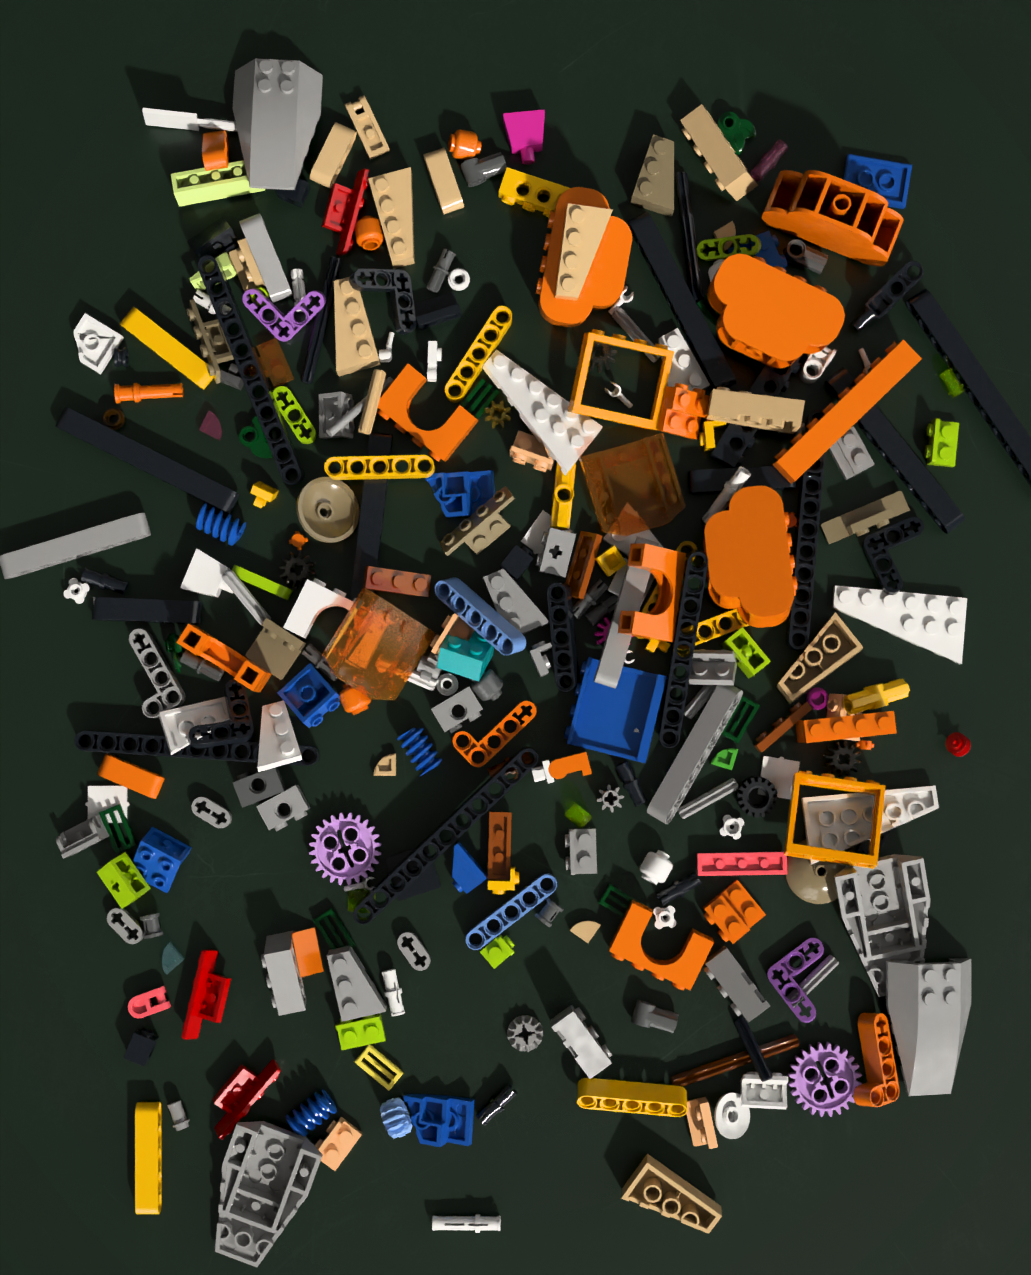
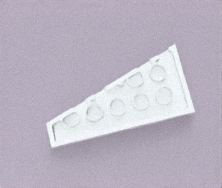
M496 349L485 362L483 370L496 387L501 389L508 397L507 401L518 410L520 418L536 439L548 449L550 457L558 462L561 466V471L566 476L603 426L589 416L568 412L570 402Z
M837 585L833 587V609L887 631L919 647L930 650L939 656L946 657L955 663L962 664L967 598L898 592L896 595H888L883 590Z
M936 786L885 790L881 834L938 809ZM849 793L801 799L807 846L844 851L870 839L874 795ZM809 859L810 865L819 862L818 860Z

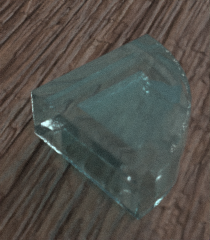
M171 942L165 947L162 955V968L166 975L185 960Z

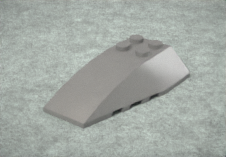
M255 58L235 70L232 108L250 188L295 190L303 167V161L309 150L310 141L314 136L316 124L321 116L323 75L301 61Z
M899 854L878 858L877 866L874 869L848 865L834 875L841 918L878 997L886 996V961L908 960L913 963H925L924 950L927 943L926 928L929 922L930 894L924 858L921 856Z
M951 958L949 962L913 963L908 960L886 961V1008L891 1018V1029L895 1035L896 1050L898 1056H900L902 1064L900 1067L908 1096L951 1094L971 1007V958Z
M265 1121L238 1122L236 1124L222 1163L215 1252L254 1267L259 1266L276 1239L281 1235L288 1222L307 1198L323 1154L305 1136L297 1135L294 1132Z

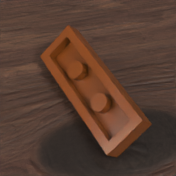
M580 532L566 583L571 588V595L574 598L584 600L595 558L597 557L602 536L597 533Z
M365 566L363 589L429 597L431 575Z
M797 702L789 709L791 713L785 719L781 716L772 724L774 728L770 732L764 731L755 739L757 743L754 747L759 752H763L813 708L807 702L802 704Z
M489 812L488 879L510 880L512 812Z

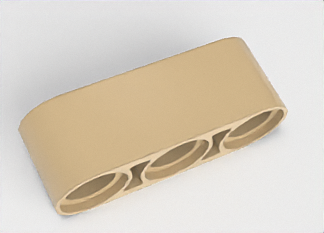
M337 122L333 125L312 168L310 180L327 188H332V184L335 183L357 135L356 131Z
M445 148L423 154L442 213L446 214L464 208Z

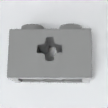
M549 528L548 532L544 531L541 544L544 545L543 553H538L535 565L539 566L538 572L565 578L576 534L554 528ZM557 546V551L560 552V555L552 558L553 555L549 553V550Z

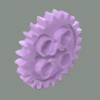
M343 812L339 814V819L331 815V822L324 819L323 824L325 827L323 828L318 825L316 828L320 833H313L311 835L316 839V842L309 843L310 846L315 847V850L309 852V854L316 856L311 863H318L319 866L316 872L323 869L322 878L330 875L331 883L336 878H338L339 885H342L344 879H346L348 885H351L352 878L359 883L360 875L368 878L366 870L374 872L375 869L371 865L372 863L379 864L375 856L381 855L382 852L376 850V847L381 846L382 843L375 842V839L380 835L372 834L375 826L368 828V819L363 823L360 822L361 815H358L356 819H353L351 812L347 818L344 817ZM348 828H354L357 831L358 836L355 840L347 838L346 831ZM337 830L341 831L345 845L351 846L348 853L354 863V867L350 866L346 852L340 851L343 844L337 834ZM329 836L334 837L337 841V845L333 849L328 848L325 844V840ZM356 849L365 851L366 858L363 861H358L354 857ZM336 857L344 859L345 867L343 869L335 868L333 862Z
M817 1042V1049H814L809 1044V1052L801 1049L803 1056L801 1058L794 1056L798 1063L790 1064L794 1072L788 1073V1076L794 1080L788 1082V1085L795 1087L790 1093L793 1096L798 1095L795 1099L797 1104L803 1102L802 1108L804 1110L810 1107L812 1115H814L816 1110H818L820 1117H823L825 1111L832 1117L833 1110H836L840 1115V1107L843 1106L848 1110L847 1102L855 1103L852 1095L855 1087L862 1084L856 1080L862 1074L855 1072L859 1068L857 1063H852L855 1058L852 1055L846 1057L848 1051L845 1048L839 1052L840 1046L838 1044L833 1049H831L829 1042L826 1043L825 1048H823L820 1042ZM834 1059L836 1062L835 1067L830 1070L826 1069V1062ZM816 1061L820 1062L823 1073L828 1077L827 1082L834 1094L833 1098H830L828 1089L822 1082L823 1077L817 1068ZM814 1068L815 1075L812 1078H805L806 1070ZM843 1080L845 1083L843 1089L835 1090V1083ZM818 1089H823V1097L820 1099H815V1091Z

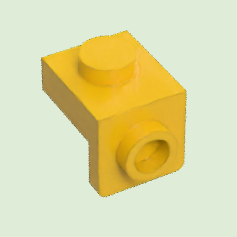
M707 419V422L702 424V432L699 433L700 446H704V451L714 450V429L724 428L726 426L725 422Z
M511 866L510 880L488 879V890H492V894H506V890H515V885H519V872H515V866Z

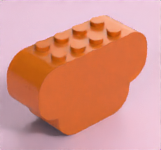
M790 170L780 171L762 214L764 222L773 228L872 266H884L888 262L904 221L898 212L888 208V201L878 193L817 170H808L804 174Z
M573 187L566 190L559 197L555 211H550L547 228H551V233H547L543 250L548 251L547 256H543L541 260L540 272L544 273L543 279H538L536 294H540L538 304L542 317L550 324L556 326L575 327L586 320L592 310H605L611 307L621 296L624 289L632 245V233L625 221L618 217L610 216L577 301L555 298L567 204L610 209L608 201L600 192L584 187Z
M746 254L731 255L722 262L708 288L709 303L720 314L716 330L723 344L769 367L781 369L793 364L803 353L815 354L822 351L837 337L844 323V308L836 297L827 293L825 288L818 285L812 286L806 283L807 280L800 276L793 277L787 274V271L782 267H772L766 264V261L761 257L754 256L753 258Z
M750 486L738 490L730 500L729 510L718 512L709 518L705 525L703 541L704 553L708 558L706 575L708 592L711 599L722 608H737L741 619L746 624L756 628L773 627L784 622L790 613L797 590V578L792 576L793 568H795L794 555L789 554L790 547L792 546L791 533H787L789 515L788 512H784L780 495L767 486Z

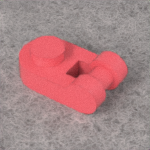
M164 985L133 997L128 1003L130 1015L134 1018H143L170 1008L171 1004L166 999ZM156 996L158 1004L152 1006L150 998Z

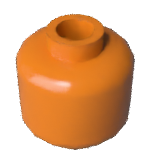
M459 129L450 135L448 151L451 152L453 158L469 160L474 158L476 154H480L481 141H478V136L475 132Z
M364 216L355 224L356 242L363 249L375 250L384 242L381 222L373 216Z
M351 681L342 685L344 690L339 693V699L346 712H352V715H355L369 708L368 705L371 703V698L363 683L356 684L355 681Z

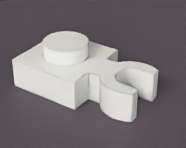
M428 341V382H437V361H442V348H438L437 341Z

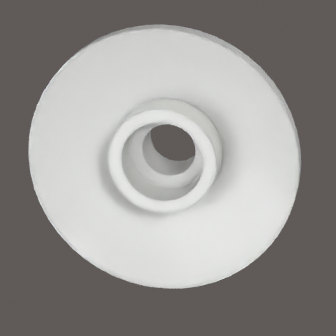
M726 1093L716 1104L714 1119L720 1134L728 1139H737L746 1132L749 1126L750 1110L749 1108L741 1107V1095L738 1093Z

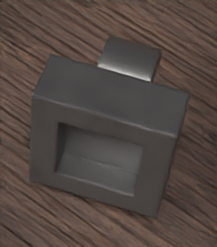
M232 363L230 365L228 373L220 371L221 383L242 390L244 385L242 378L239 377L240 372L236 364Z

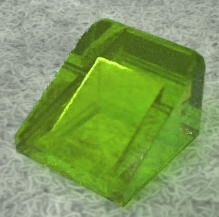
M576 802L565 813V817L579 828H583L592 818Z
M355 889L348 891V911L354 912L355 905L370 890ZM364 907L358 909L357 911L360 913H370V911Z

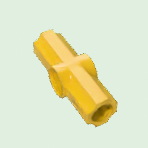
M558 462L556 463L550 528L558 530L570 529L576 464L565 476L561 471V466ZM564 491L568 494L569 499L561 500L557 493Z
M903 678L889 681L885 684L871 685L863 688L862 691L843 696L842 705L848 715L867 709L881 708L889 705L888 703L908 697L909 685Z

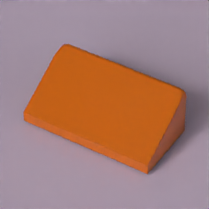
M315 927L292 932L300 977L323 972L324 969Z

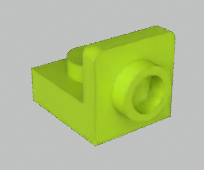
M499 934L480 950V953L495 969L506 958L515 953L513 949L515 944L507 935L503 937Z

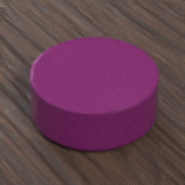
M819 687L810 689L805 696V701L814 710L824 708L829 700L827 692Z

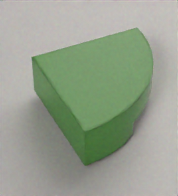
M727 748L719 751L712 758L710 764L732 770L738 749Z

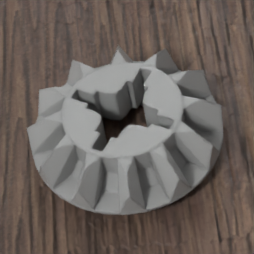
M522 1015L513 1019L509 1024L507 1037L511 1046L518 1051L529 1052L537 1048L542 1041L543 1029L536 1018ZM523 1024H525L527 1031L535 1032L528 1035L527 1043L523 1036H515L522 1032Z

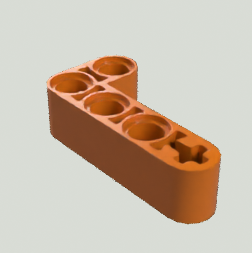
M523 701L479 743L468 732L460 731L454 735L453 745L472 766L482 767L535 717L536 707L530 701ZM523 705L525 707L531 706L530 712L532 715L530 717L525 715L521 719L525 722L520 725L518 719L512 715L516 712L517 716L522 713L521 707ZM507 720H513L517 724V728L513 733H508L504 730V723ZM462 734L469 738V744L464 748L459 747L456 742L457 737ZM492 735L498 736L501 740L500 746L497 748H491L488 745V739ZM473 752H483L484 761L479 764L473 762Z
M862 1013L858 1017V1030L867 1082L855 1088L853 1098L859 1106L880 1107L896 1101L900 1093L887 1017L882 1013Z

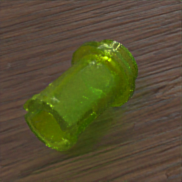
M952 368L939 375L949 390L948 395L954 398L964 392V385L960 384Z

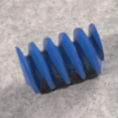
M204 503L197 517L196 528L198 530L204 528V533L206 534L212 532L214 538L220 536V540L223 542L228 539V544L233 546L241 538L246 522L239 526V518L231 522V514L223 518L224 511L221 510L216 515V507L213 506L208 511V503Z
M414 727L399 736L397 740H405L401 747H409L405 754L407 756L414 755L410 762L419 763L415 770H423L420 775L422 776L438 766L442 758L434 759V756L438 753L437 750L429 751L433 745L432 742L425 744L424 742L428 736H420L423 728L416 729Z
M322 1089L323 1095L317 1092L314 1093L315 1101L309 1097L307 1098L309 1106L301 1103V1112L293 1109V1118L288 1114L285 1116L288 1124L297 1135L307 1136L308 1129L313 1131L315 1124H322V1118L328 1119L330 1117L329 1112L332 1114L337 1112L334 1101L324 1089Z

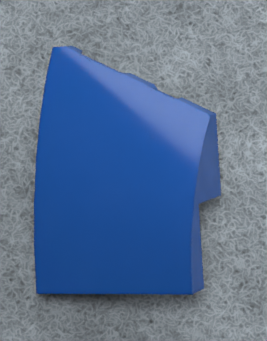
M492 470L433 473L432 476L425 478L429 482L436 500L441 504V509L446 517L471 516L479 506L485 504L495 494L494 471Z
M432 1094L404 1095V1102L408 1103L412 1114L410 1118L416 1128V1134L421 1144L442 1147L447 1142L464 1146L472 1144L474 1099Z

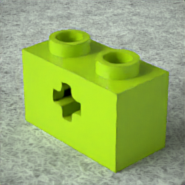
M743 627L720 644L725 650L734 651L737 665L748 679L771 662Z
M126 852L114 858L97 871V874L122 909L151 889Z

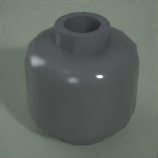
M485 669L479 682L470 679L471 690L482 701L490 699L494 701L502 694L503 681L492 669Z

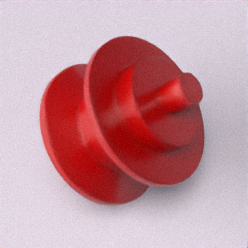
M954 732L947 737L945 746L954 756L961 757L969 752L971 742L962 733Z

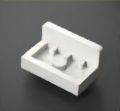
M747 1072L740 1080L741 1107L786 1109L788 1076H782L781 1073H772L770 1080L762 1082L757 1072Z

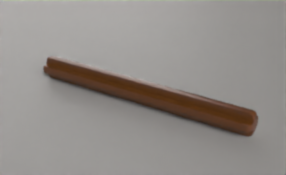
M792 1034L763 1044L759 1048L764 1058L798 1047L799 1041L797 1036ZM746 1050L671 1077V1082L674 1086L683 1087L752 1063V1060Z

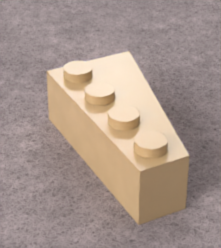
M702 104L680 120L684 126L682 132L688 140L693 139L695 145L692 147L699 157L702 155L705 157L706 162H704V165L710 174L713 172L718 178L715 179V182L722 191L726 189L738 201L758 186Z
M411 167L368 178L393 269L415 264Z
M567 204L555 298L575 301L579 298L613 209Z
M350 277L334 281L336 372L338 376L381 365L361 292L352 288L349 282Z
M717 387V389H713L710 393L706 419L794 434L801 427L805 400L758 395L748 391L734 392L730 391L729 388Z
M835 612L776 687L788 703L791 704L863 649V646Z
M649 1154L644 1157L621 1190V1199L628 1202L630 1200L643 1208H650L660 1212L661 1215L668 1218L672 1217L680 1220L681 1223L708 1234L722 1217V1209L718 1203Z

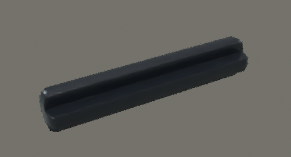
M744 1017L736 1019L734 1025L761 1081L766 1082L770 1080L772 1073Z

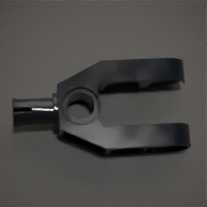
M915 261L905 264L866 302L865 310L851 322L859 332H862L874 319H881L921 280L924 274L921 264ZM917 266L920 273L916 278L908 277L907 270L909 267ZM894 282L902 283L903 290L901 293L893 294L891 292V285Z

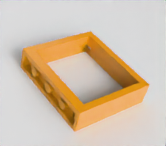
M592 329L591 332L584 333L568 412L649 430H657L674 351L668 350V346L662 344H655V347L648 346L645 340L634 339V342L626 341V336L613 334V337L604 336L605 332ZM594 341L663 357L650 420L581 405Z
M811 771L795 772L792 779L784 855L874 869L878 863L885 785H879L880 783L874 782V780H867L866 783L858 782L857 778L854 777L838 779L835 778V775L827 773L818 776L812 775ZM800 784L874 795L868 855L793 844Z

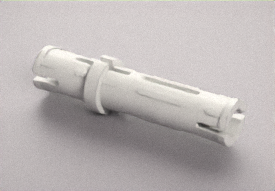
M740 466L730 481H726L723 491L702 517L705 523H707L711 516L725 511L729 506L732 496L742 488L751 476V473L746 468Z
M480 1214L475 1216H433L432 1230H475V1233H480V1230L500 1231L501 1216H480Z

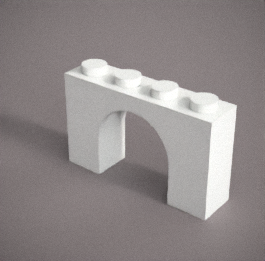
M314 578L313 582L307 579L283 628L306 639L315 619L324 609L333 606L346 608L355 619L356 632L344 658L366 668L388 625L389 619L385 617L387 613L377 608L371 611L365 608L367 603L357 598L351 601L345 598L346 593L336 588L331 591L325 588L326 583Z

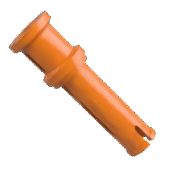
M138 383L127 386L115 384L116 404L121 403V401L133 400L136 403L142 399L183 397V384L141 386Z

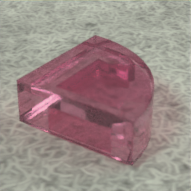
M208 411L199 431L220 441L222 436L220 421L214 413Z

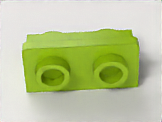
M935 418L928 424L926 435L929 437V445H926L924 457L927 458V465L955 467L959 423L940 421V418Z
M381 1013L342 1021L340 1018V1022H337L335 1025L338 1031L341 1050L386 1041Z

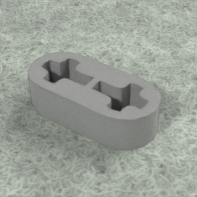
M198 797L191 805L192 811L196 816L214 827L225 828L232 821V814L228 809L207 797ZM205 801V806L211 810L210 813L205 810L199 812L197 803ZM215 812L220 815L224 812V818L227 821L219 824L217 822L218 818L213 813Z
M117 907L109 911L107 922L128 944H136L143 939L145 934L144 928L126 909ZM122 913L123 916L121 917V920L125 923V925H123L120 921L115 923L113 921L115 919V916L113 914ZM128 926L131 930L137 929L138 938L134 937L131 939L129 937L131 932L126 927Z
M403 932L397 940L399 949L415 970L423 971L427 969L431 962L430 954L413 932ZM404 936L413 938L411 944L414 950H411L408 945H402ZM417 951L421 957L426 956L425 965L421 963L417 965L415 963L417 957L414 952Z

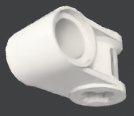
M825 347L818 353L808 354V358L799 372L800 379L806 384L816 382L831 362L837 350ZM806 368H813L816 375L810 376Z

